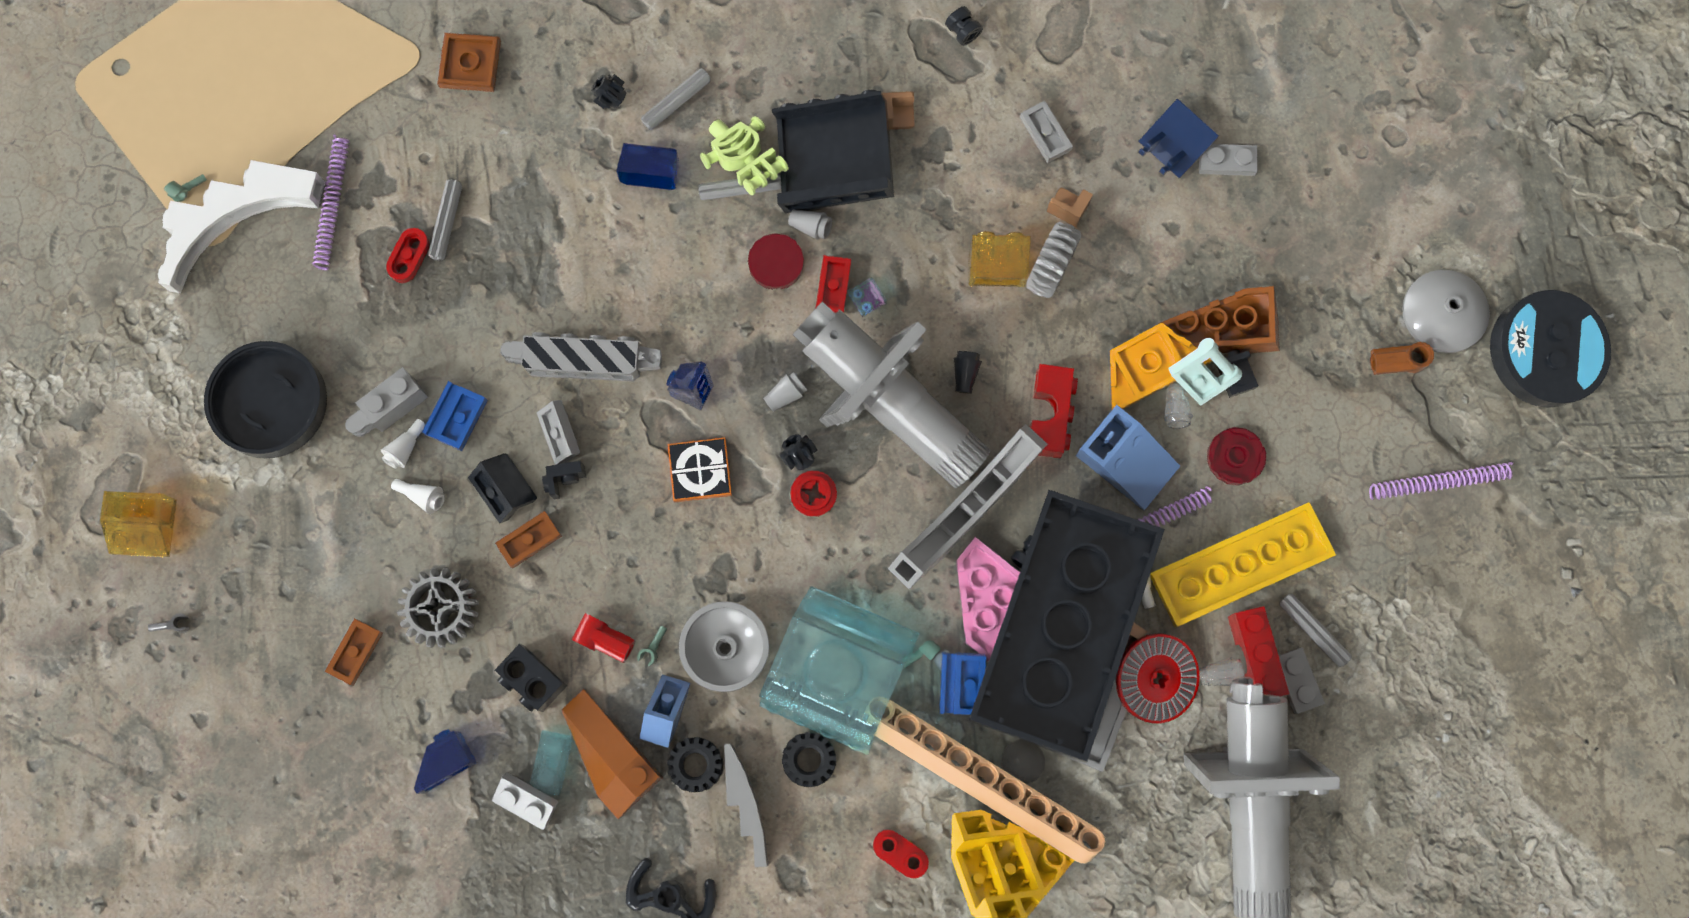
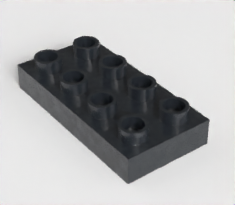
M1048 490L969 721L1084 763L1088 762L1165 529Z

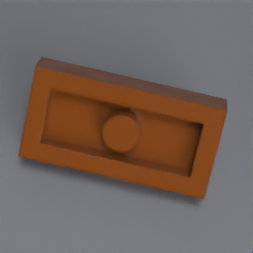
M543 511L495 544L513 569L561 538L562 535L548 513Z
M354 618L325 672L354 686L383 632Z

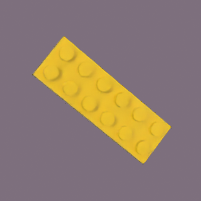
M1310 502L1156 570L1150 573V577L1176 628L1334 557L1336 553Z

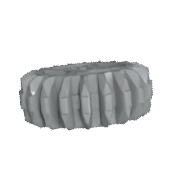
M1060 221L1054 225L1027 280V289L1040 297L1050 298L1053 296L1081 239V231L1068 223L1065 224Z
M432 568L430 577L426 572L422 571L419 573L420 582L414 578L409 580L413 586L412 589L402 588V592L407 594V598H399L398 603L404 605L405 609L398 610L397 615L406 618L400 622V626L403 628L409 627L406 635L408 637L416 635L415 642L418 644H422L426 640V646L429 648H433L436 641L438 647L445 648L446 638L450 644L454 645L457 643L456 634L465 638L467 634L463 628L465 626L471 629L474 627V624L468 620L470 616L478 617V612L471 610V607L479 605V601L469 598L476 594V590L473 588L466 589L470 581L466 578L460 581L461 574L458 572H454L450 576V570L447 568H443L440 574L438 569ZM441 585L451 586L456 591L459 600H447L445 592L441 591ZM428 590L427 600L424 603L418 604L421 596ZM438 602L443 605H447L443 606V608L438 609V613L430 611L433 608L438 607ZM459 611L455 621L445 628V626H448L449 616ZM418 615L430 616L432 624L435 625V632L427 631L419 622Z

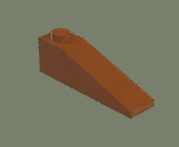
M1274 286L1242 289L1235 292V295L1220 301L1217 299L1210 302V305L1160 322L1172 329L1178 336L1190 341L1197 348L1202 340L1212 338L1218 345V350L1221 353H1229L1234 350H1240V353L1250 351V353L1280 351L1279 320Z
M583 689L561 710L597 796L616 818L620 819L664 777L586 690Z

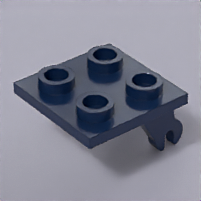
M1177 98L1138 141L1144 146L1138 153L1144 156L1151 152L1165 165L1159 171L1162 175L1171 171L1180 179L1219 135Z

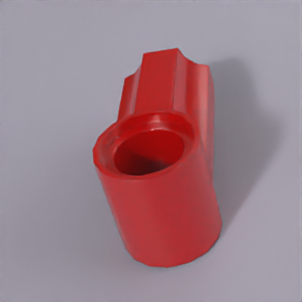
M586 613L571 639L593 651L598 650L622 663H625L630 656L635 644V640L609 628L605 622Z

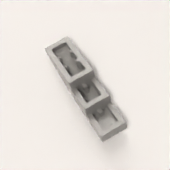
M724 744L727 806L739 805L741 837L753 836L754 866L767 867L768 857L765 831L755 793L748 774L733 745Z

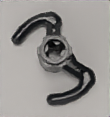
M644 858L634 868L626 888V904L630 909L640 911L645 907L651 906L667 913L679 915L681 918H711L717 896L713 879L705 881L704 906L700 913H696L685 899L686 891L683 885L676 880L664 881L654 891L640 895L637 890L643 875L652 866V861L649 858ZM653 896H654V901H653V900L648 901L647 898H650V897H653ZM682 906L688 913H685L684 910H680L679 908Z

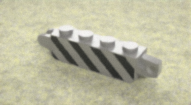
M534 332L532 336H523V342L505 341L500 348V353L506 361L512 364H522L532 377L635 381L640 377V371L660 370L662 362L661 350L642 347L639 341H635L634 338L627 336L618 337V340H606V337L601 335H591L589 339L578 338L574 334H561V337H549L550 335L547 333Z

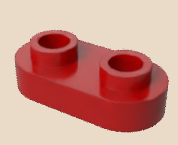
M409 228L400 235L386 264L387 273L394 281L407 283L416 276L430 247V241L422 230ZM414 242H420L419 247L412 248ZM407 266L406 272L399 273L401 267Z
M883 830L875 836L873 841L874 852L884 862L908 878H919L926 873L929 860L926 853L893 830ZM887 839L894 842V848L891 851H885L882 847L883 842ZM911 857L919 859V866L916 869H911L908 866V860Z

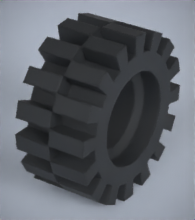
M805 732L798 734L789 740L783 750V770L788 778L799 786H819L825 783L834 772L836 766L835 750L829 740L818 733ZM805 748H814L820 753L821 764L813 772L803 771L798 765V755Z
M700 737L686 738L682 742H678L675 745L676 747L671 750L670 758L667 760L668 774L671 776L672 782L680 789L688 792H702L712 788L718 782L723 771V759L719 749L712 742ZM692 753L702 754L707 761L705 772L698 777L688 775L684 769V761Z

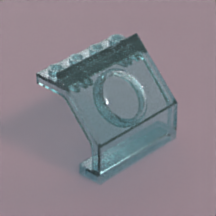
M811 586L793 615L759 694V697H761L759 706L773 714L787 718L799 726H804L818 732L826 738L838 741L852 750L868 755L873 746L882 717L904 666L914 652L920 633Z

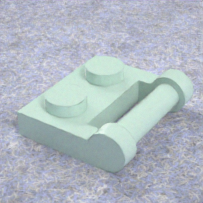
M1212 338L1202 340L1195 351L1168 368L1171 376L1200 406L1239 381L1242 377V371L1218 350V345ZM1210 358L1223 372L1222 375L1216 377L1203 362Z

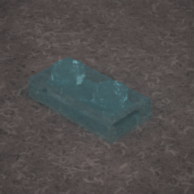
M542 730L530 781L532 787L543 793L560 796L573 736Z

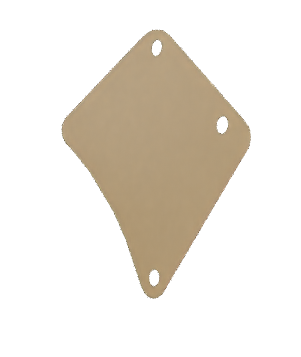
M179 0L83 68L76 78L75 87L77 93L166 209H168L170 201H174L164 190L169 182L176 181L182 186L202 174L207 180L188 191L186 199L180 203L203 207V195L209 188L211 180L244 186V172L246 169H249L251 160L285 166L301 149L352 107L409 73L417 65L420 51L411 41L337 0ZM125 59L129 62L130 69L125 75L118 76L113 73L112 65L116 60ZM238 223L215 238L209 246H215L223 242Z

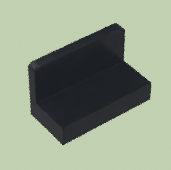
M507 453L481 461L468 476L499 524L508 521L518 508L533 503L537 499V496Z

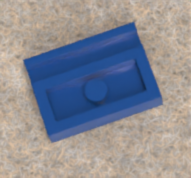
M448 381L422 433L463 451L488 400L479 394Z
M942 652L940 714L971 715L986 672L985 654Z

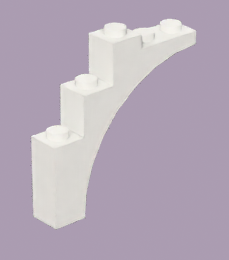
M251 160L249 169H246L244 172V186L211 180L209 188L203 195V207L170 201L168 209L163 214V228L172 234V237L168 239L166 244L167 254L164 264L161 265L158 272V283L171 292L181 293L190 270L200 254L215 238L234 224L258 213L287 207L319 208L325 181L317 172Z

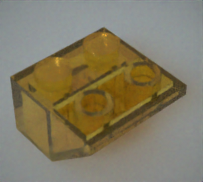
M988 231L972 235L968 260V286L1025 287L1028 279L1031 236H1024L1019 232L995 235L993 232Z
M104 491L100 522L109 554L170 557L177 500L159 493Z

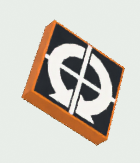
M725 437L668 444L674 503L732 496Z

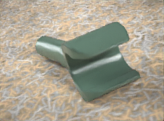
M202 174L182 186L176 181H171L165 186L164 190L174 201L182 202L186 199L188 191L207 179Z
M660 626L648 648L642 649L638 653V661H641L645 652H649L652 656L648 666L657 661L658 655L656 650L667 628Z
M932 640L926 641L914 654L900 662V665L905 669L920 659L923 654L932 660L941 648Z

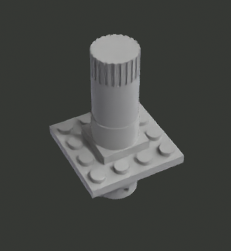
M821 302L793 333V336L805 346L802 352L844 389L843 393L820 417L819 421L826 427L835 424L838 426L840 423L844 424L851 419H856L863 410H867L889 431L891 430L954 488H958L965 483L986 460L990 449L905 370L909 362L903 356H907L910 352L913 353L923 343L924 339L921 336L926 329L919 322H916L893 335L881 348L840 309L834 313L826 304Z
M1251 677L1237 678L1232 680L1230 686L1232 696L1227 698L1228 752L1183 753L1184 766L1214 797L1229 798L1230 824L1232 827L1234 916L1237 918H1290V796H1297L1299 791L1308 790L1311 794H1328L1329 790L1340 789L1339 776L1304 749H1289L1288 704L1286 698L1263 694L1262 685L1253 684V678Z

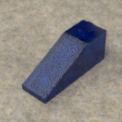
M701 361L680 364L677 371L673 370L666 383L669 386L667 390L671 397L700 411L714 386L707 364Z

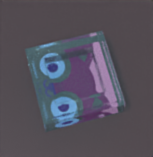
M872 277L848 291L849 297L862 317L887 303L886 298Z

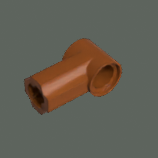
M1417 342L1409 346L1372 349L1370 357L1371 370L1374 375L1400 372L1418 373L1432 363L1434 351L1425 342ZM1412 352L1422 356V364L1416 363L1412 359Z

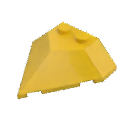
M983 810L954 813L952 816L951 859L971 915L976 918H1027L1075 861L1024 828L1008 822L1006 825L992 819V814Z

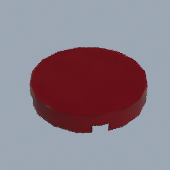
M776 233L765 235L757 240L749 251L747 261L750 275L756 283L772 290L785 289L793 285L801 276L804 267L802 249L797 242L787 235Z
M1238 427L1229 428L1219 433L1212 439L1207 449V462L1211 472L1217 479L1226 484L1239 486L1250 483L1261 474L1266 465L1267 453L1265 447L1259 441L1260 438L1248 429Z

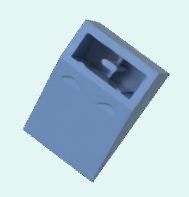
M1118 405L1113 408L1076 454V457L1142 510L1148 507L1180 467L1154 437Z

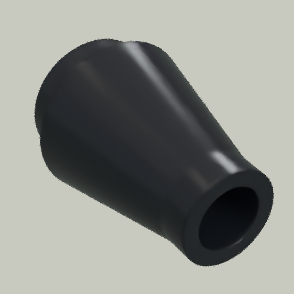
M957 351V357H954L955 392L972 394L973 386L982 363L979 360V353Z

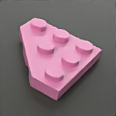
M975 537L956 561L965 642L978 654H985L986 661L989 662L1020 572Z

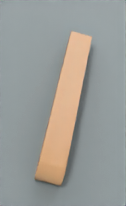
M878 696L870 701L862 716V724L871 734L1079 863L1090 862L1104 848L1105 837L1098 828L890 699ZM873 712L881 714L883 718L877 717ZM899 728L905 729L909 734L901 732ZM925 744L931 745L934 750L928 749ZM951 760L957 761L960 767L955 766ZM977 776L985 779L986 783L981 782ZM1003 792L1008 793L1012 799L1007 798ZM1030 808L1034 809L1037 812L1038 816L1034 815L1031 812ZM1056 824L1061 826L1064 832L1060 831L1057 828ZM1083 841L1087 842L1091 849L1087 848Z

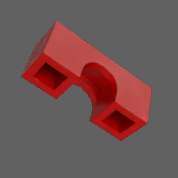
M1039 364L1037 368L1033 398L1049 402L1054 410V417L1047 421L1032 420L1029 426L1048 444L1038 456L1060 459L1064 451H1069L1071 434L1066 433L1067 424L1073 422L1075 406L1070 405L1071 395H1076L1078 378H1073L1074 368Z
M1265 606L1237 612L1228 616L1235 645H1239L1242 648L1246 659L1247 673L1244 674V677L1253 678V684H1261L1263 694L1275 696L1289 695Z

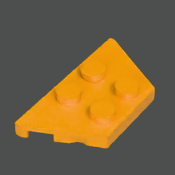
M1160 323L1111 349L1112 410L1116 405L1125 409L1176 382L1168 368L1195 351L1197 347L1184 337L1175 334L1172 329L1163 323ZM1209 358L1203 363L1206 366L1213 361Z

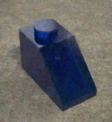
M447 729L433 737L435 742L426 747L415 782L414 790L416 794H425L477 763L461 732H450Z

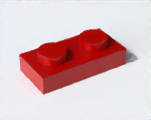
M823 255L816 308L823 302L834 313L839 309L844 313L851 259Z

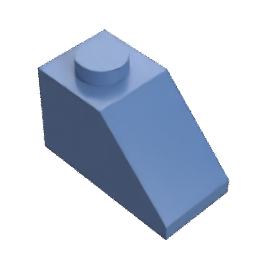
M662 674L644 712L640 733L641 740L669 747L690 688L689 682Z

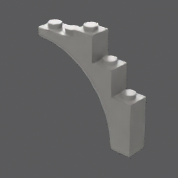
M1027 424L1021 427L978 477L928 528L898 555L888 569L908 589L914 586L1012 488L1023 472L1048 444Z

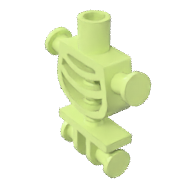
M755 116L751 118V123L748 126L738 122L729 128L721 120L714 121L709 128V132L716 138L711 141L712 151L707 154H700L706 169L711 168V164L718 161L725 170H739L736 172L738 183L741 186L743 185L750 195H754L756 193L755 190L760 186L766 187L768 185V177L774 181L778 178V173L781 171L786 172L789 169L786 161L781 156L776 157V152L773 148H770L758 157L761 146L757 132H762L765 129V125Z

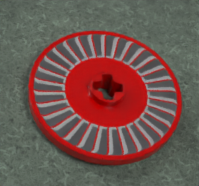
M1162 633L1143 636L1133 642L1123 654L1116 675L1118 697L1124 708L1139 720L1154 724L1172 721L1190 707L1197 694L1200 679L1198 662L1190 647L1177 637ZM1157 673H1160L1162 678L1158 680V684L1154 683L1153 679L1157 678Z

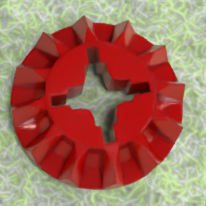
M804 472L794 480L791 486V501L796 510L805 516L819 517L829 512L835 504L837 498L836 485L823 472ZM816 483H819L818 493L826 498H815L814 502L809 505V495L805 494L802 490L812 491Z

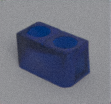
M623 143L616 169L619 181L625 185L666 190L676 189L679 166L677 150Z

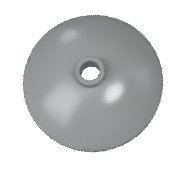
M1435 270L1419 277L1407 290L1402 305L1403 319L1413 338L1418 342L1429 344L1433 351L1441 353H1455L1474 345L1485 333L1490 318L1488 300L1481 287L1470 277L1453 270ZM1449 302H1454L1457 309H1452Z
M716 602L702 607L688 619L680 635L679 654L685 671L697 684L712 691L731 692L749 685L762 672L769 654V640L763 623L750 609L733 602ZM724 643L731 645V651L727 654H723L720 651V647Z

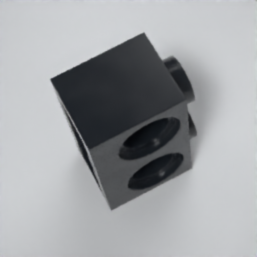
M520 643L494 670L500 675L497 681L510 692L515 689L522 696L519 699L520 703L531 712L534 709L544 712L567 687L554 672L526 646ZM522 662L525 666V672L521 677L514 678L512 668L516 663ZM539 682H543L546 685V693L543 697L537 699L533 694L534 686Z

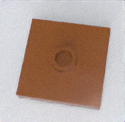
M444 33L437 82L439 88L494 92L501 45L500 38L497 36Z

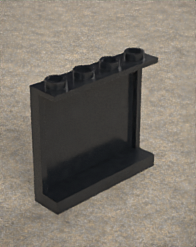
M865 90L861 94L851 96L840 94L833 99H811L807 103L797 105L786 103L779 108L772 109V114L777 119L779 156L786 161L789 168L786 172H780L781 193H777V203L785 213H791L793 209L805 211L894 197L887 101L881 91Z

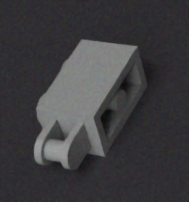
M402 367L355 402L360 410L346 420L345 427L356 437L365 436L375 427L383 432L427 399L428 396L415 379Z

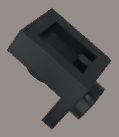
M1234 350L1223 355L1231 364H1235L1242 371L1240 380L1226 389L1229 398L1254 390L1259 386L1248 361L1251 357L1250 351L1240 353V350ZM1217 366L1220 375H1222L1223 372Z
M581 461L546 466V475L542 476L545 493H549L554 500L560 499L558 482H562V485L578 483L579 478L586 477L585 466Z

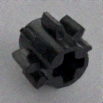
M615 74L613 76L601 75L591 89L594 93L593 95L596 96L593 102L602 109L605 107L608 109L610 107L617 108L626 97L625 88L622 87L625 82Z
M795 434L783 442L782 448L784 451L779 455L790 470L794 467L797 470H804L814 463L815 457L813 453L818 451V449L807 435L801 437V435Z

